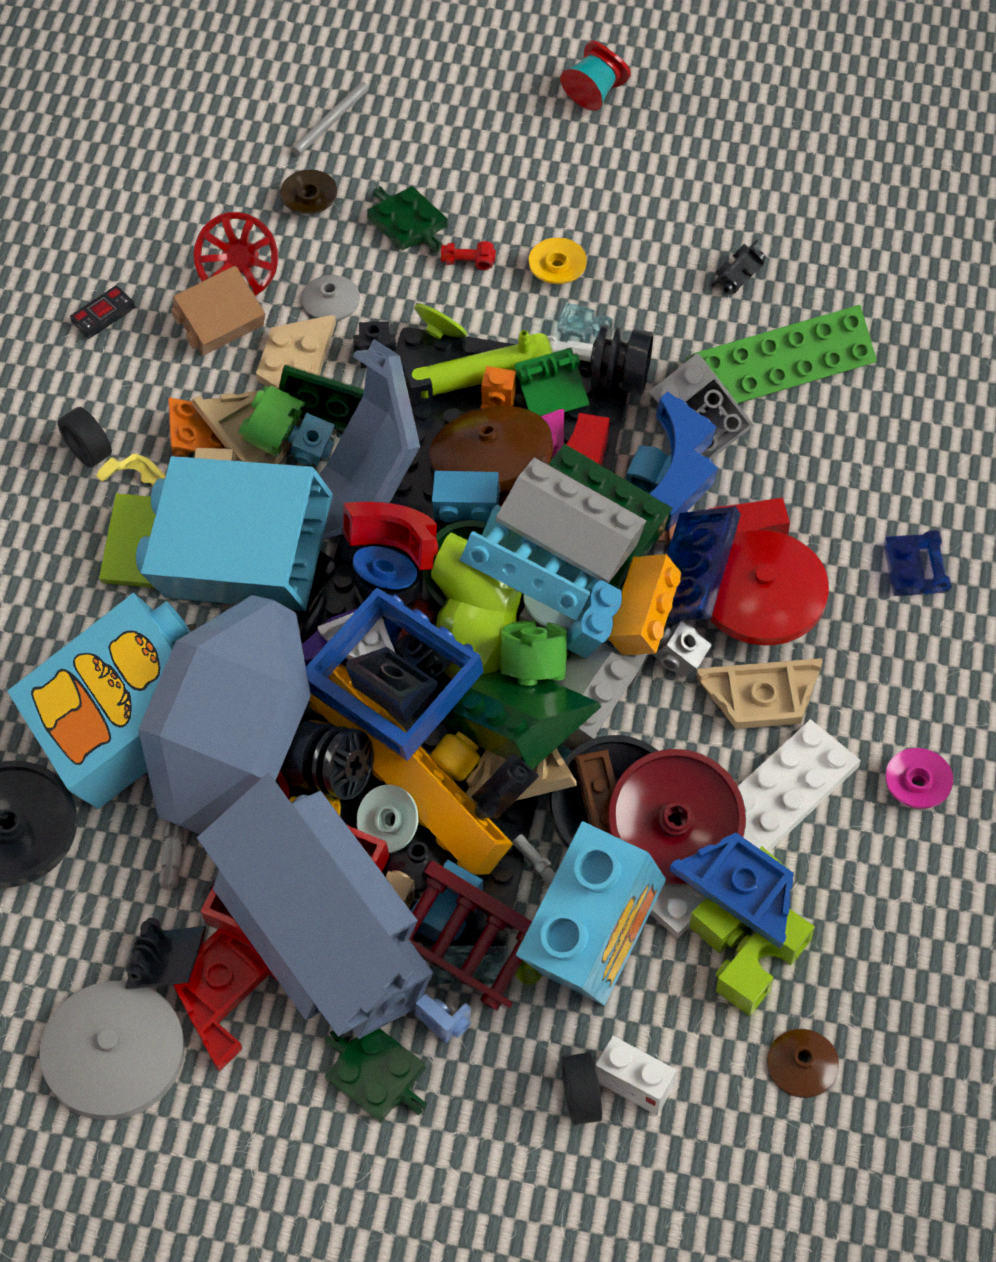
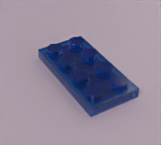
M736 506L682 512L679 514L667 555L681 572V578L666 622L709 619L712 617L741 516Z

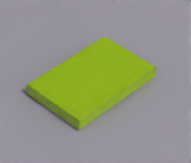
M116 493L99 576L101 583L155 588L138 571L136 565V551L139 541L142 537L151 535L156 516L152 510L151 496Z

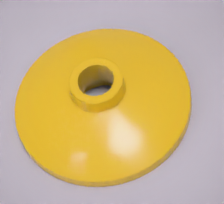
M555 237L545 239L536 244L529 254V267L532 273L538 279L551 284H565L576 280L583 274L587 265L584 249L578 243L567 238Z

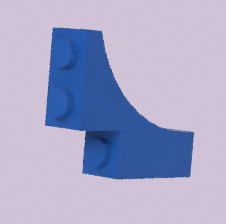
M667 391L660 398L656 417L665 430L669 441L671 464L663 480L650 495L673 508L665 528L666 531H669L714 484L718 467L708 457L701 455L712 444L716 426L707 417L691 409L685 401L676 398Z

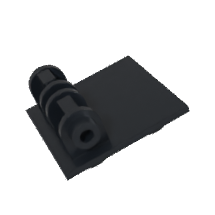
M148 918L142 922L140 937L135 941L131 960L126 966L128 979L125 988L134 989L189 983L206 926L163 931L159 920L156 918Z

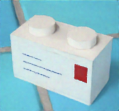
M612 1036L595 1065L600 1085L657 1116L675 1086L676 1069L615 1036Z

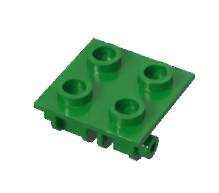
M572 347L514 364L528 410L539 416H544L559 409H564L565 413L590 405L578 369V365H580L579 356L577 353L573 354Z

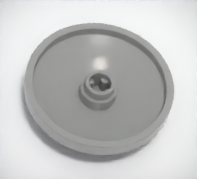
M127 981L100 982L74 993L53 1013L42 1035L40 1064L51 1092L66 1108L78 1115L95 1120L124 1119L150 1108L170 1090L183 1064L184 1035L172 1006L159 993L149 987L126 989Z

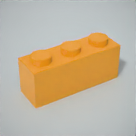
M667 554L639 556L632 559L622 590L621 606L613 617V627L608 637L622 656L656 654L681 578V572Z

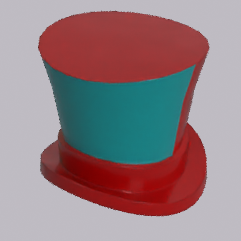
M590 40L584 48V59L563 71L560 75V82L566 94L575 103L587 110L597 111L601 108L611 88L622 86L630 79L631 70L613 51L595 40Z

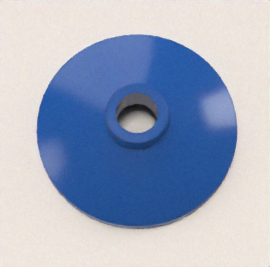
M379 546L365 547L358 550L353 558L355 571L363 579L378 587L388 589L406 588L412 585L417 577V569L413 562L405 555L389 548Z

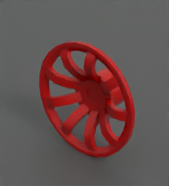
M242 212L220 214L203 226L198 234L194 246L195 268L203 282L209 278L205 273L202 263L223 261L224 265L211 277L236 265L241 274L244 273L247 282L253 288L251 291L254 296H257L268 287L276 274L278 266L277 244L271 231L258 218ZM230 219L246 221L239 239L232 229ZM221 222L229 240L228 243L210 233ZM253 225H255L262 231L265 238L252 244L249 242V235ZM206 239L211 244L222 249V254L201 255L204 240ZM269 245L271 262L258 259V250ZM254 266L269 270L261 284L257 282L252 273Z

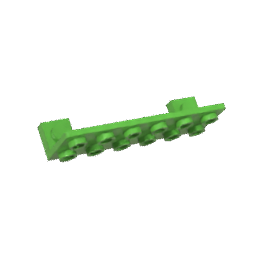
M861 305L699 351L685 358L687 362L695 354L699 353L737 403L877 361Z

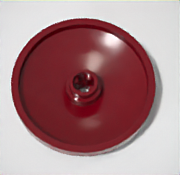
M685 749L656 751L634 762L618 780L608 806L609 833L648 852L666 878L665 886H690L669 871L673 861L677 859L681 861L696 854L699 849L708 845H716L723 838L734 833L744 837L746 828L744 800L731 775L711 758ZM671 816L677 817L680 825L675 826L674 822H669L668 818Z

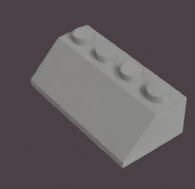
M535 457L518 476L495 519L496 522L597 580H602L606 583L611 581L636 548L646 523L645 519Z

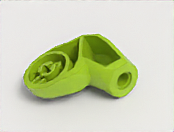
M450 533L444 540L431 571L432 579L447 598L438 613L436 627H445L454 635L456 641L462 645L470 644L473 647V651L481 655L484 670L482 674L494 672L500 669L501 630L504 631V626L517 622V612L522 593L460 561L468 540ZM452 663L443 672L452 680L462 668Z

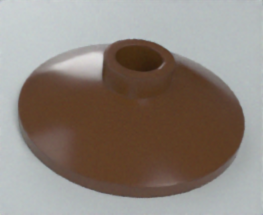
M793 1029L781 1034L774 1040L768 1052L767 1068L771 1079L782 1091L794 1097L811 1098L823 1094L833 1085L839 1071V1059L834 1046L820 1033L808 1029ZM806 1054L810 1057L811 1061L807 1063L801 1062L798 1059V1055Z

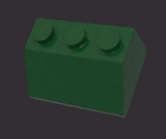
M289 364L283 367L278 388L305 402L304 406L299 409L302 411L299 418L304 419L306 413L334 424V429L342 432L348 426L363 398L364 392L362 387Z

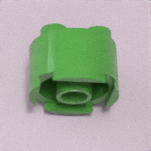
M272 385L269 387L265 386L262 391L259 390L251 404L255 411L249 418L246 417L238 434L243 436L244 441L277 457L282 451V448H280L282 440L288 441L293 427L297 424L302 413L299 409L304 406L305 402Z
M519 621L504 626V631L501 630V674L515 677L518 684L525 686L536 685L537 680L542 679L555 681L565 679L567 659L566 628L547 622V628L536 627V621Z

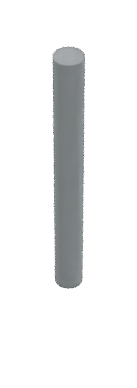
M363 81L360 82L291 148L292 152L296 156H300L369 90L368 85Z

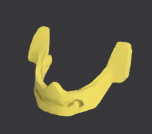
M136 453L122 461L111 457L104 463L96 475L103 482L120 470L135 469L141 473V481L143 483H151L152 486L157 479L166 477L149 458Z

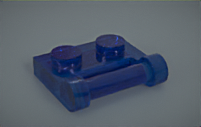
M931 530L920 535L885 537L884 549L894 596L945 593L952 588L950 577L945 572L940 548L942 537L939 531ZM919 549H928L933 579H925Z

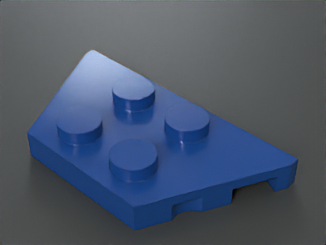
M738 833L723 838L716 845L703 847L696 854L681 861L677 859L670 865V872L779 949L783 946L786 940L785 931L794 872Z

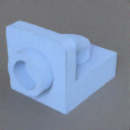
M426 993L416 1002L415 1016L445 1043L453 1036L459 1038L471 1024L469 1020L471 1007L467 1003L451 1017L449 1008L437 998L433 1000Z

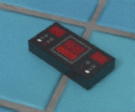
M115 285L71 314L70 319L71 323L90 339L136 307L134 301Z

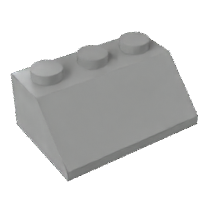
M594 651L586 659L572 652L566 661L565 679L553 680V682L598 701L601 708L561 744L573 751L583 743L591 739L593 740L639 669L612 651Z

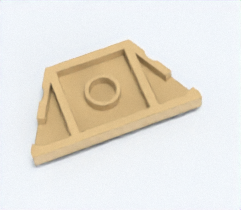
M329 315L271 327L256 372L257 381L267 387L272 385L279 388L282 370L286 364L320 374L336 325L335 316Z
M258 391L244 392L240 395L234 393L221 394L220 398L203 399L202 396L193 398L192 405L226 449H233L236 461L281 464L292 446L287 440H282L280 444L282 451L277 457H274L244 441L243 436L238 434L246 417L249 418L255 411L251 404Z
M822 658L698 668L696 676L699 683L735 729L801 724L823 662Z
M557 748L533 769L539 777L517 800L576 786L577 782ZM488 750L484 752L479 760L478 767L472 771L466 781L469 786L466 794L475 804L477 802L471 798L472 795L506 761V759Z

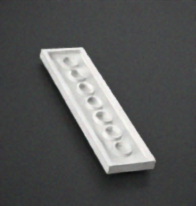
M810 719L738 786L746 810V828L743 838L758 848L763 846L768 852L771 851L859 767L861 760ZM663 885L650 915L678 939L690 927L691 912L707 897L692 886L674 887Z

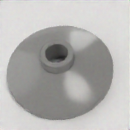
M324 275L315 278L305 286L301 295V301L305 312L312 318L334 315L336 321H340L355 312L359 305L360 295L357 286L348 278L339 275Z

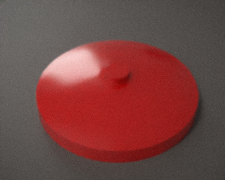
M755 530L733 535L712 549L701 567L698 590L704 612L718 629L739 641L767 646L796 640L808 633L819 622L827 604L829 581L821 560L804 543L783 533Z

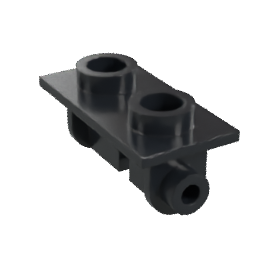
M756 239L749 247L744 243L732 255L736 260L732 264L726 261L715 272L718 278L711 286L714 287L719 282L724 293L728 295L736 293L749 279L742 270L751 277L765 264V254L754 248L759 241Z
M513 753L472 795L471 798L477 802L476 809L474 810L475 815L481 820L491 817L497 820L539 775Z

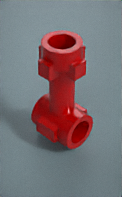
M481 241L477 243L476 249L455 248V243L441 245V262H446V265H454L455 260L475 261L476 268L489 270L493 267V263H495L496 249H494V245L491 242Z

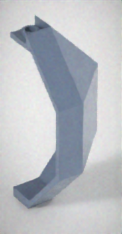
M375 339L368 350L356 351L353 355L354 358L367 365L363 398L327 465L319 473V476L333 493L322 541L343 534V503L364 501L390 503L420 448L400 355Z
M251 595L175 642L138 729L158 818L200 835L268 772L276 781L311 696L298 621L294 611L274 600Z

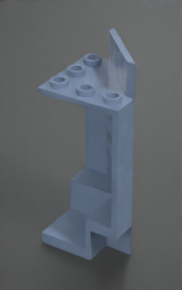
M268 772L197 837L219 869L213 890L304 1019L308 1020L322 1013L338 1037L353 1030L360 1039L415 1010L416 1002L422 997L433 975V971L409 940L418 920L321 791L310 796L302 795L291 803Z

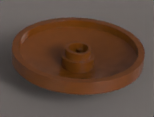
M493 406L468 412L445 425L433 439L429 456L434 474L435 471L499 472L500 492L512 489L518 476L534 457L548 465L553 455L554 443L548 423L538 414L520 407Z

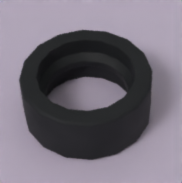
M76 407L58 419V428L65 443L84 465L94 467L111 455L112 448L106 433L86 409Z
M587 1052L561 1057L563 1085L572 1124L579 1125L601 1121V1095L591 1053Z

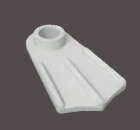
M547 336L553 352L572 347L573 354L577 353L580 360L590 362L593 344L575 341L561 342L557 341V338L553 336Z

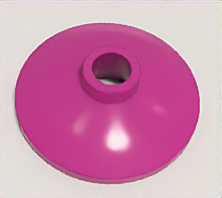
M909 748L897 753L888 763L885 773L886 784L893 797L902 804L916 809H927L941 804L947 799L953 787V773L949 764L939 754L924 748ZM919 781L923 784V786H917L912 782Z

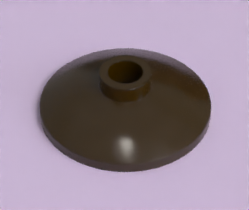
M311 169L293 173L285 179L280 189V195L284 205L293 212L316 214L326 210L334 203L337 197V185L334 179L325 172Z

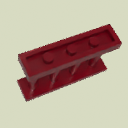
M433 860L429 861L421 873L422 876L427 878L425 882L427 888L412 911V914L418 921L409 938L410 942L424 960L482 995L480 1001L496 1011L499 1010L500 1006L504 1009L511 1008L513 1002L504 997L503 994L523 961L516 956V953L532 921ZM445 890L458 897L455 901L458 905L429 951L412 939L439 893L444 894ZM475 909H478L488 915L485 920L488 923L461 969H458L442 958L469 912L473 913ZM505 927L518 934L515 938L518 942L493 985L489 988L473 978V975L500 930L504 931Z

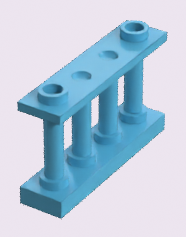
M496 505L490 514L482 536L475 532L470 534L460 561L577 621L590 594L589 590L599 580L496 522V516L501 509L500 506Z

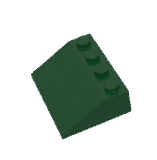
M564 444L548 463L549 466L646 520L636 548L608 583L620 590L625 583L633 557L646 556L665 531L673 508Z
M499 669L482 674L446 715L443 722L448 731L454 734L460 732L476 745L506 760L515 753L529 767L534 769L601 708V705L596 700L548 679L537 680V684L532 686L520 685L517 683V678L503 675Z

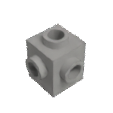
M681 621L671 628L668 626L664 628L663 637L659 642L657 652L652 655L660 660L663 667L674 671L683 678L699 667L712 644L701 637L695 628Z

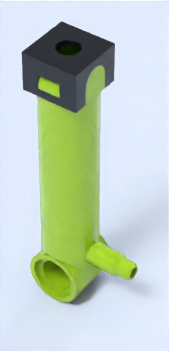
M522 330L519 333L518 344L430 366H426L424 361L403 365L409 398L413 407L432 403L434 395L482 384L486 366L516 371L515 363L553 353V349L545 334L536 333L529 335L528 331Z

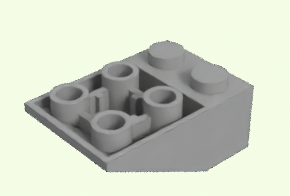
M699 353L695 354L649 391L658 404L660 398L668 391L676 398L685 401L698 414L707 417L716 426L712 444L701 454L710 460L754 426Z

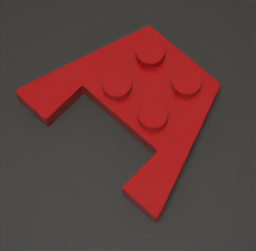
M218 928L201 945L189 983L172 984L213 1064L219 1072L243 1049L242 1044L219 1023L268 975L276 979L248 939Z

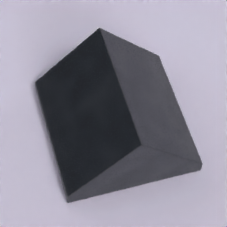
M387 647L350 659L346 664L353 687L404 723L410 719L438 684L436 680Z

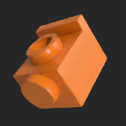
M486 366L481 385V408L514 405L516 397V371Z

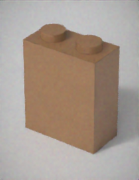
M236 265L174 295L173 307L171 308V313L178 325L183 324L186 329V338L193 349L197 348L202 356L264 326L266 315Z

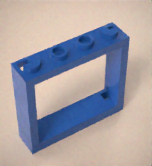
M376 588L306 666L309 689L312 695L406 761L410 759L484 672L481 655L473 651V647L470 644L462 645L455 640L454 635L448 629L442 626L437 628L429 622V619L417 609L410 610L404 606V603L397 595L391 596L379 588ZM382 616H385L462 668L407 733L328 679L331 673Z

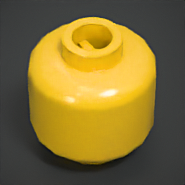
M457 732L456 735L446 734L431 752L430 757L451 779L463 782L479 762V755L476 752L479 747L460 732Z

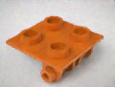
M168 398L170 442L173 456L188 457L191 451H196V448L226 449L194 408L192 401Z

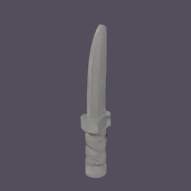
M522 834L519 835L512 842L513 845L522 853L532 867L534 866V873L537 876L541 875L551 885L556 875L549 867L552 863L547 858L543 859Z

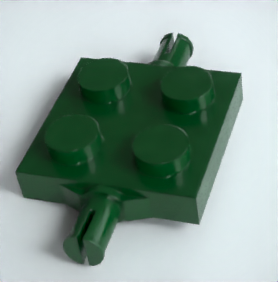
M381 186L374 189L373 196L380 203L367 209V218L402 251L420 243H425L433 252L441 249L442 242L435 238L434 235L436 232L447 227L448 218L418 190L411 186L392 196Z
M379 1028L360 1039L356 1037L350 1042L342 1036L338 1037L334 1030L330 1032L331 1037L329 1035L326 1037L325 1043L340 1053L336 1063L324 1076L326 1081L379 1123L385 1119L392 1109L402 1103L417 1115L422 1113V1109L425 1110L427 1102L414 1094L412 1090L415 1081L427 1068L426 1064Z

